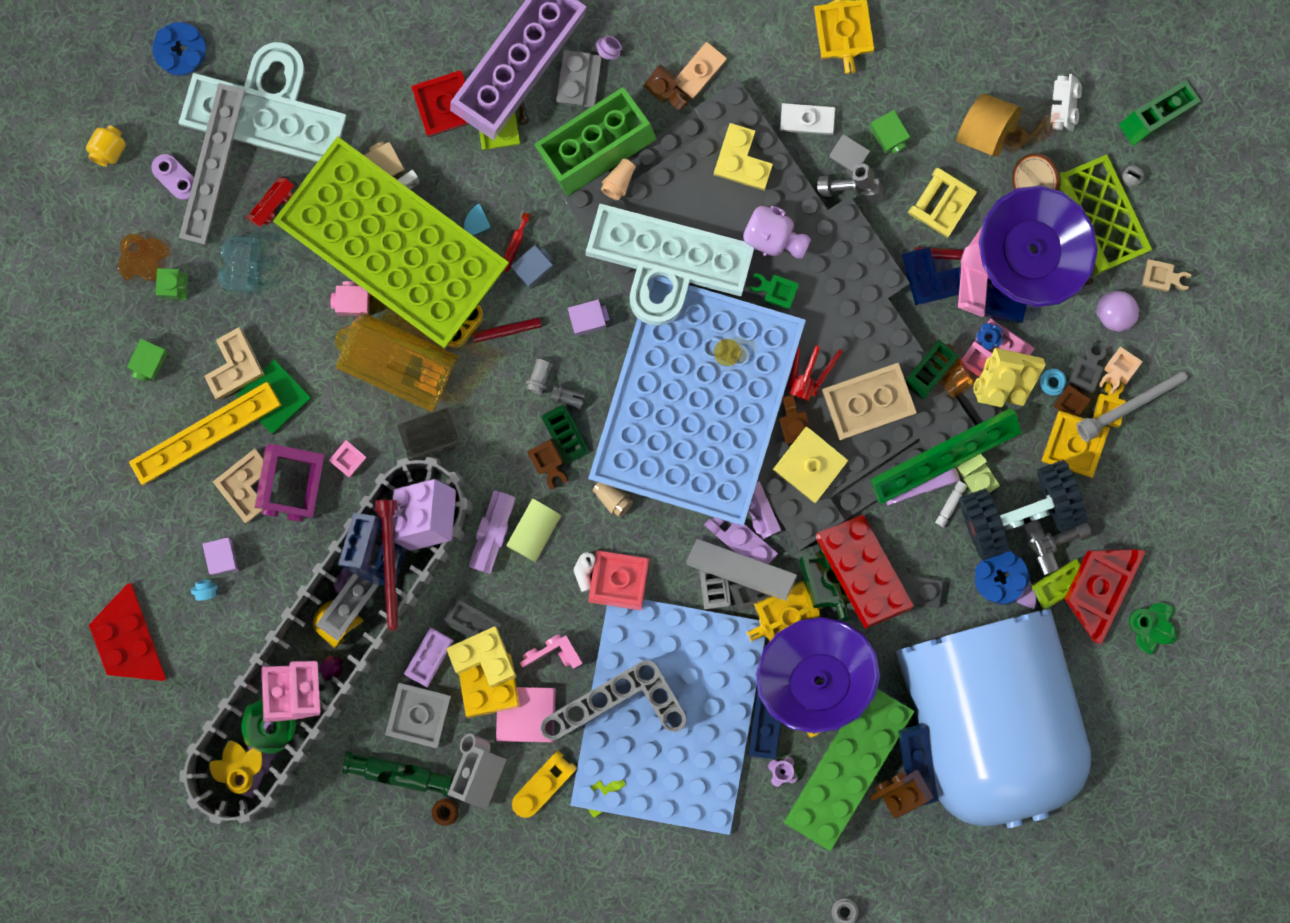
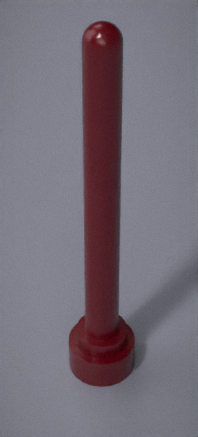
M377 500L376 512H379V517H382L387 627L390 631H396L398 629L393 516H395V511H398V501Z

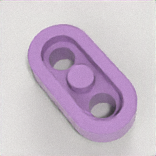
M162 154L157 156L152 162L151 167L154 176L177 199L189 200L194 177L171 155ZM168 163L169 169L165 172L161 171V165ZM181 182L188 183V187L185 190L179 189Z

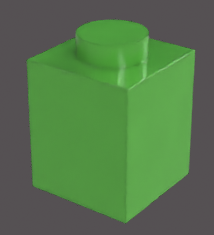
M895 110L871 122L869 128L885 155L891 151L895 155L907 147L906 143L909 141L910 136Z
M140 339L127 368L133 371L132 377L145 383L148 379L155 381L168 352L163 348Z

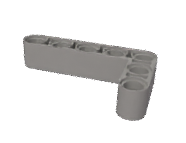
M645 660L546 717L541 723V732L549 740L560 739L643 690L666 730L670 732L680 731L686 724V716L655 663ZM645 665L651 666L655 672L654 677L648 681H644L639 677V670ZM621 679H626L631 683V689L627 694H619L615 689L616 683ZM657 689H664L668 693V700L663 704H657L653 701L652 694ZM596 693H603L607 696L608 702L605 707L596 708L593 705L592 698ZM575 706L581 707L584 711V717L579 722H573L569 718V711ZM671 712H677L682 717L681 725L676 728L670 727L666 722V717ZM551 720L558 721L561 726L560 732L555 736L548 735L545 730L546 724Z

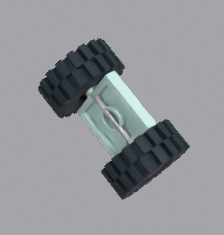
M1060 460L1037 470L1040 480L1039 484L1045 497L1044 500L1006 514L998 515V511L986 488L959 498L965 524L982 561L1009 552L1003 526H1005L1006 531L1024 524V518L1030 517L1032 522L1051 514L1055 525H1057L1061 532L1087 523V512L1084 508L1085 504L1081 498L1080 489H1078L1076 479H1074L1073 473L1065 460Z

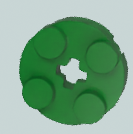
M260 699L255 703L249 704L245 709L242 720L244 742L247 746L259 752H279L288 741L292 740L295 734L296 721L295 719L270 721L274 723V727L269 729V733H266V729H264V723L266 722H264L263 699Z

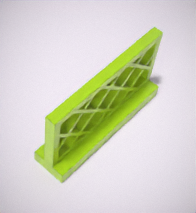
M1107 154L1069 171L1060 173L1061 186L1059 191L1064 192L1079 205H1081L1083 197L1097 202L1093 214L1085 213L1091 219L1092 225L1096 221L1108 226L1104 238L1095 235L1098 251L1091 277H1095L1106 270L1152 250ZM1101 163L1104 164L1107 171L1105 181L1092 176L1094 166ZM1078 175L1085 178L1082 190L1072 187L1068 177ZM1089 180L1102 185L1099 198L1086 193ZM1106 188L1117 192L1119 197L1116 204L1103 200ZM1101 204L1114 209L1110 221L1097 217ZM1118 211L1128 215L1130 222L1127 228L1114 223ZM1112 228L1125 233L1121 245L1108 240ZM1129 235L1138 238L1143 248L1137 251L1126 248ZM1106 245L1119 250L1117 259L1110 263L1107 262L1104 255Z

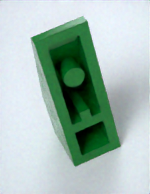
M1185 80L1133 111L1118 126L1132 146H1134L1199 104L1201 100L1188 81Z

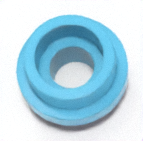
M1058 369L1047 370L1040 379L1041 389L1051 396L1059 395L1067 385L1065 374ZM1050 378L1058 380L1057 387L1049 385L1048 381Z
M209 579L201 580L195 583V587L191 588V594L195 595V600L211 599L216 596L218 586L216 583H211Z

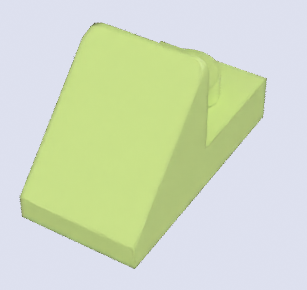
M981 454L955 467L971 493L984 488L990 493L1000 486L985 464L987 462Z

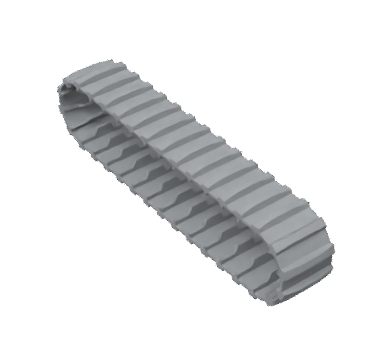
M431 456L427 457L425 461H409L405 457L397 460V466L386 474L380 473L375 480L377 486L369 497L364 496L359 503L361 509L357 513L369 515L371 511L379 514V512H376V501L380 500L387 488L394 492L396 488L391 483L404 473H406L408 482L410 484L414 483L411 470L427 469L428 473L425 481L432 480L437 471L449 478L445 485L453 489L457 488L460 502H455L454 510H458L459 515L453 527L452 541L442 543L439 549L433 546L426 547L435 555L423 572L411 565L410 569L419 575L407 594L396 588L397 593L404 597L397 608V630L404 623L401 617L409 606L414 608L418 603L419 599L416 595L423 585H430L434 580L432 573L439 562L446 563L450 557L447 551L455 540L461 541L465 533L462 531L466 515L472 513V503L465 499L461 490L464 485L463 478L458 472L449 473L441 467L439 459ZM348 518L344 524L346 530L338 541L333 540L329 545L330 553L322 564L317 563L312 571L315 575L308 585H301L296 594L299 597L291 609L285 608L281 614L283 620L275 631L270 630L266 635L267 643L261 652L252 655L249 660L252 665L245 675H238L233 683L236 687L228 698H222L218 704L220 710L214 719L207 720L203 725L202 730L204 733L198 742H192L186 750L188 758L184 770L180 771V782L185 784L189 796L187 803L192 810L199 809L208 815L210 822L214 825L224 826L232 820H238L244 826L250 825L258 820V814L266 808L276 807L280 800L277 796L284 785L290 786L295 779L294 770L299 763H306L311 756L308 750L315 740L322 741L326 735L324 727L331 717L338 718L342 712L339 707L347 695H354L357 690L355 683L362 673L368 674L373 667L370 661L377 651L384 652L388 646L386 639L391 631L388 629L387 623L376 639L366 632L363 634L364 637L372 642V645L361 661L349 654L347 658L357 665L345 683L333 677L332 681L341 687L340 691L330 705L320 700L321 708L326 711L315 727L310 726L306 722L300 724L310 734L299 750L290 744L285 746L294 757L283 772L275 767H270L269 770L274 773L278 780L268 794L263 793L259 789L254 790L253 793L262 800L259 806L251 811V809H248L245 800L239 801L241 807L239 811L240 816L230 817L227 816V801H222L219 810L216 811L205 803L214 793L212 790H208L201 796L198 791L196 778H208L207 774H196L200 756L207 761H212L213 757L205 750L215 734L224 739L229 737L220 727L231 711L243 717L245 713L236 704L247 688L255 694H259L260 690L251 682L263 666L273 667L267 660L277 645L280 644L290 650L292 646L287 644L282 638L294 621L302 627H306L307 624L298 618V615L310 599L318 605L322 604V601L313 594L324 578L327 577L334 583L338 581L328 572L342 554L351 518ZM380 610L379 614L387 619V614Z

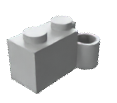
M466 734L460 743V750L463 756L448 795L487 810L507 759L490 753V743L488 740L474 734Z

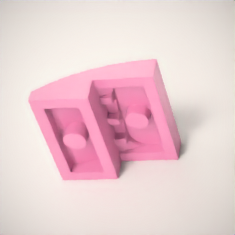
M991 317L988 323L998 325L1003 331L1001 334L1003 337L1001 345L993 349H985L976 338L960 361V364L980 377L987 358L991 357L995 348L1031 355L1035 347ZM988 334V338L991 339L993 337L992 334Z
M317 661L290 662L289 666L262 667L264 722L293 720L320 714Z
M517 687L520 707L497 712L496 741L554 742V740H549L543 736L541 723L546 717L555 712L556 688ZM555 720L549 721L545 727L546 732L550 736H554Z

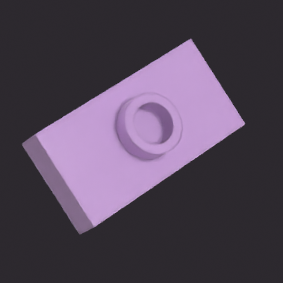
M430 627L404 675L428 687L448 653L446 648L450 647L454 640Z

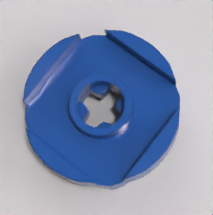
M182 22L171 23L157 31L152 47L153 56L157 64L164 71L174 76H186L196 71L206 57V43L199 31L194 26ZM181 42L182 46L187 47V50L182 51V56L172 52V48L176 47V43Z
M1011 551L984 561L981 560L975 568L976 587L979 593L992 603L1009 605L1021 599L1026 592L1030 579L1029 570L1024 561ZM1000 571L1009 573V576L1006 578L1007 583L1004 585L1001 582L995 581V578L998 577L997 573Z

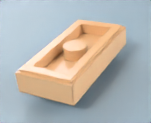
M706 42L677 76L681 81L677 88L693 100L726 62L727 58Z

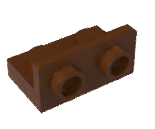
M918 769L910 774H907L905 770L891 778L893 783L889 779L875 786L877 792L869 796L871 801L882 797L894 819L934 798Z

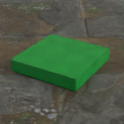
M275 360L263 369L264 376L246 385L236 395L237 398H240L265 382H269L282 406L258 420L272 435L312 399Z

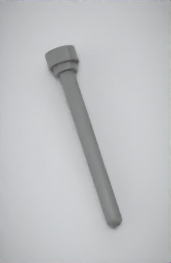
M1180 372L1097 419L1085 418L1078 422L1076 428L1080 437L1085 442L1096 438L1104 426L1186 382L1188 379L1187 373Z

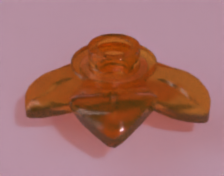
M128 234L120 242L122 255L118 261V270L125 280H129L135 274H138L145 280L156 281L157 260L169 256L170 253L167 247L156 238L144 239L138 234ZM131 242L138 244L136 252L129 251L128 245Z

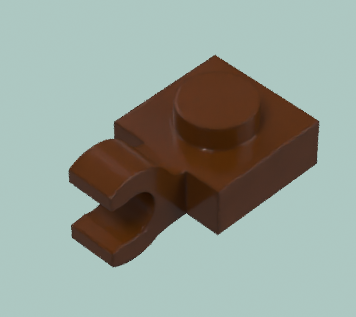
M661 64L657 66L643 85L645 89L662 103L669 99L670 103L677 110L685 107L691 99L677 88L681 81Z
M793 395L782 398L786 417L779 418L786 445L794 443L805 427L810 429L806 412L797 413Z

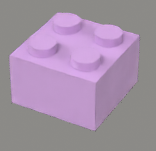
M436 479L395 489L393 500L398 501V511H395V516H393L394 543L412 551L452 541L456 490Z

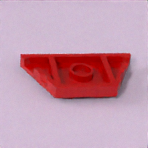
M1140 549L1087 550L1064 599L1092 641L1096 644L1102 645L1143 559L1145 551Z
M128 583L89 624L106 675L165 681L167 678L132 583Z

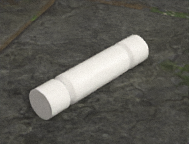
M961 481L957 482L954 487L955 490L949 496L935 522L936 524L945 528L948 519H950L959 502V498L962 497V493L967 488L966 484Z

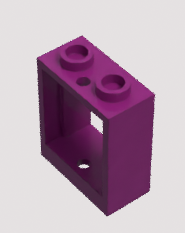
M275 444L266 445L254 508L262 509V515L278 517V513L288 514V520L303 522L304 518H313L324 454ZM277 458L311 465L303 509L269 502Z

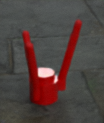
M815 346L804 376L799 375L798 379L800 348L797 347L791 379L788 387L791 388L789 394L806 401H810L811 396L816 397L818 389L837 363L843 351L839 349L813 385L814 380L810 378V375L818 357L820 346Z

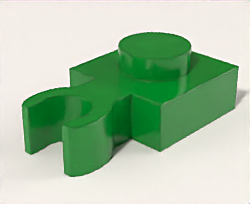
M760 274L753 275V278L759 279L762 284L757 288L750 285V291L767 293L764 301L790 310L799 283L777 275H773L771 282L767 281Z

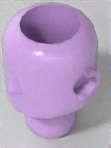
M766 206L757 207L743 234L744 241L749 246L754 247V250L761 251L764 256L767 254L778 256L785 249L798 259L804 257L811 239L806 234L794 233L793 220L785 215L786 212L776 206H771V208Z

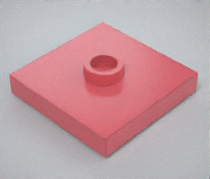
M597 550L588 602L642 610L650 558Z

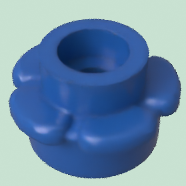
M986 323L977 332V341L982 344L983 348L993 349L1001 345L1003 341L1001 334L1003 331L998 325ZM988 334H992L993 337L989 339Z

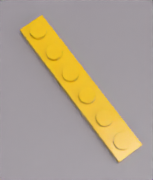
M265 382L129 461V464L141 485H145L282 405L269 382Z

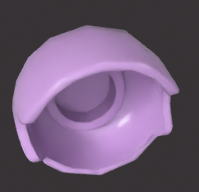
M1117 290L1105 293L1098 300L1096 310L1097 316L1103 325L1109 330L1117 332L1131 329L1138 321L1140 312L1137 302L1130 294Z

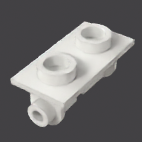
M1069 74V81L1067 76H1058L1057 81L1054 82L1053 100L1062 101V105H1052L1050 124H1053L1052 129L1063 130L1064 126L1069 131L1074 132V126L1078 124L1079 110L1076 107L1077 98H1080L1082 94V85L1079 79L1072 74Z

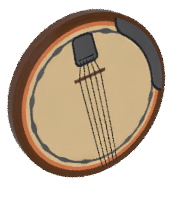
M1032 153L1025 155L1016 163L1012 182L1014 190L1038 185L1060 190L1061 176L1057 165L1051 158L1041 153Z

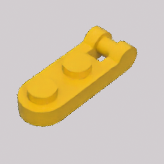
M559 750L550 757L513 798L512 808L516 815L523 818L533 816L577 770L573 763L569 764L563 758L564 755ZM554 766L562 771L558 778L550 772Z

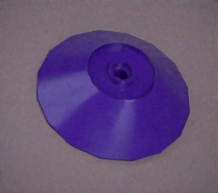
M1038 185L1017 188L996 201L985 216L979 237L983 268L993 285L1015 302L1033 307L1061 304L1079 293L1093 274L1098 251L1094 226L1082 206L1059 190ZM1030 245L1035 246V248H1036V253H1035V254H1033V253L1030 252V250H1029V246H1030Z
M819 617L797 621L779 631L762 651L756 671L759 697L772 717L790 729L816 734L839 730L858 719L875 697L880 673L877 654L864 634L846 622ZM819 679L824 680V683L822 685H817L815 683Z

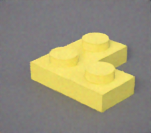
M730 123L714 175L765 191L773 164L749 157L748 153L755 131Z
M495 626L446 648L454 670L458 675L482 665L488 683L492 688L517 677L499 631Z

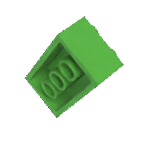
M622 87L536 142L534 146L542 161L568 197L618 165L622 159H627L657 138L649 121L626 89Z

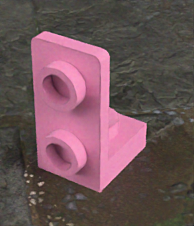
M559 634L545 642L547 647L537 651L534 648L522 655L524 660L520 662V665L524 668L561 647L562 651L558 655L566 667L571 665L575 669L583 664L567 636L561 638Z

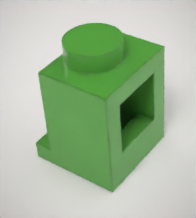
M157 268L155 295L159 299L186 300L188 274L182 273L179 269Z

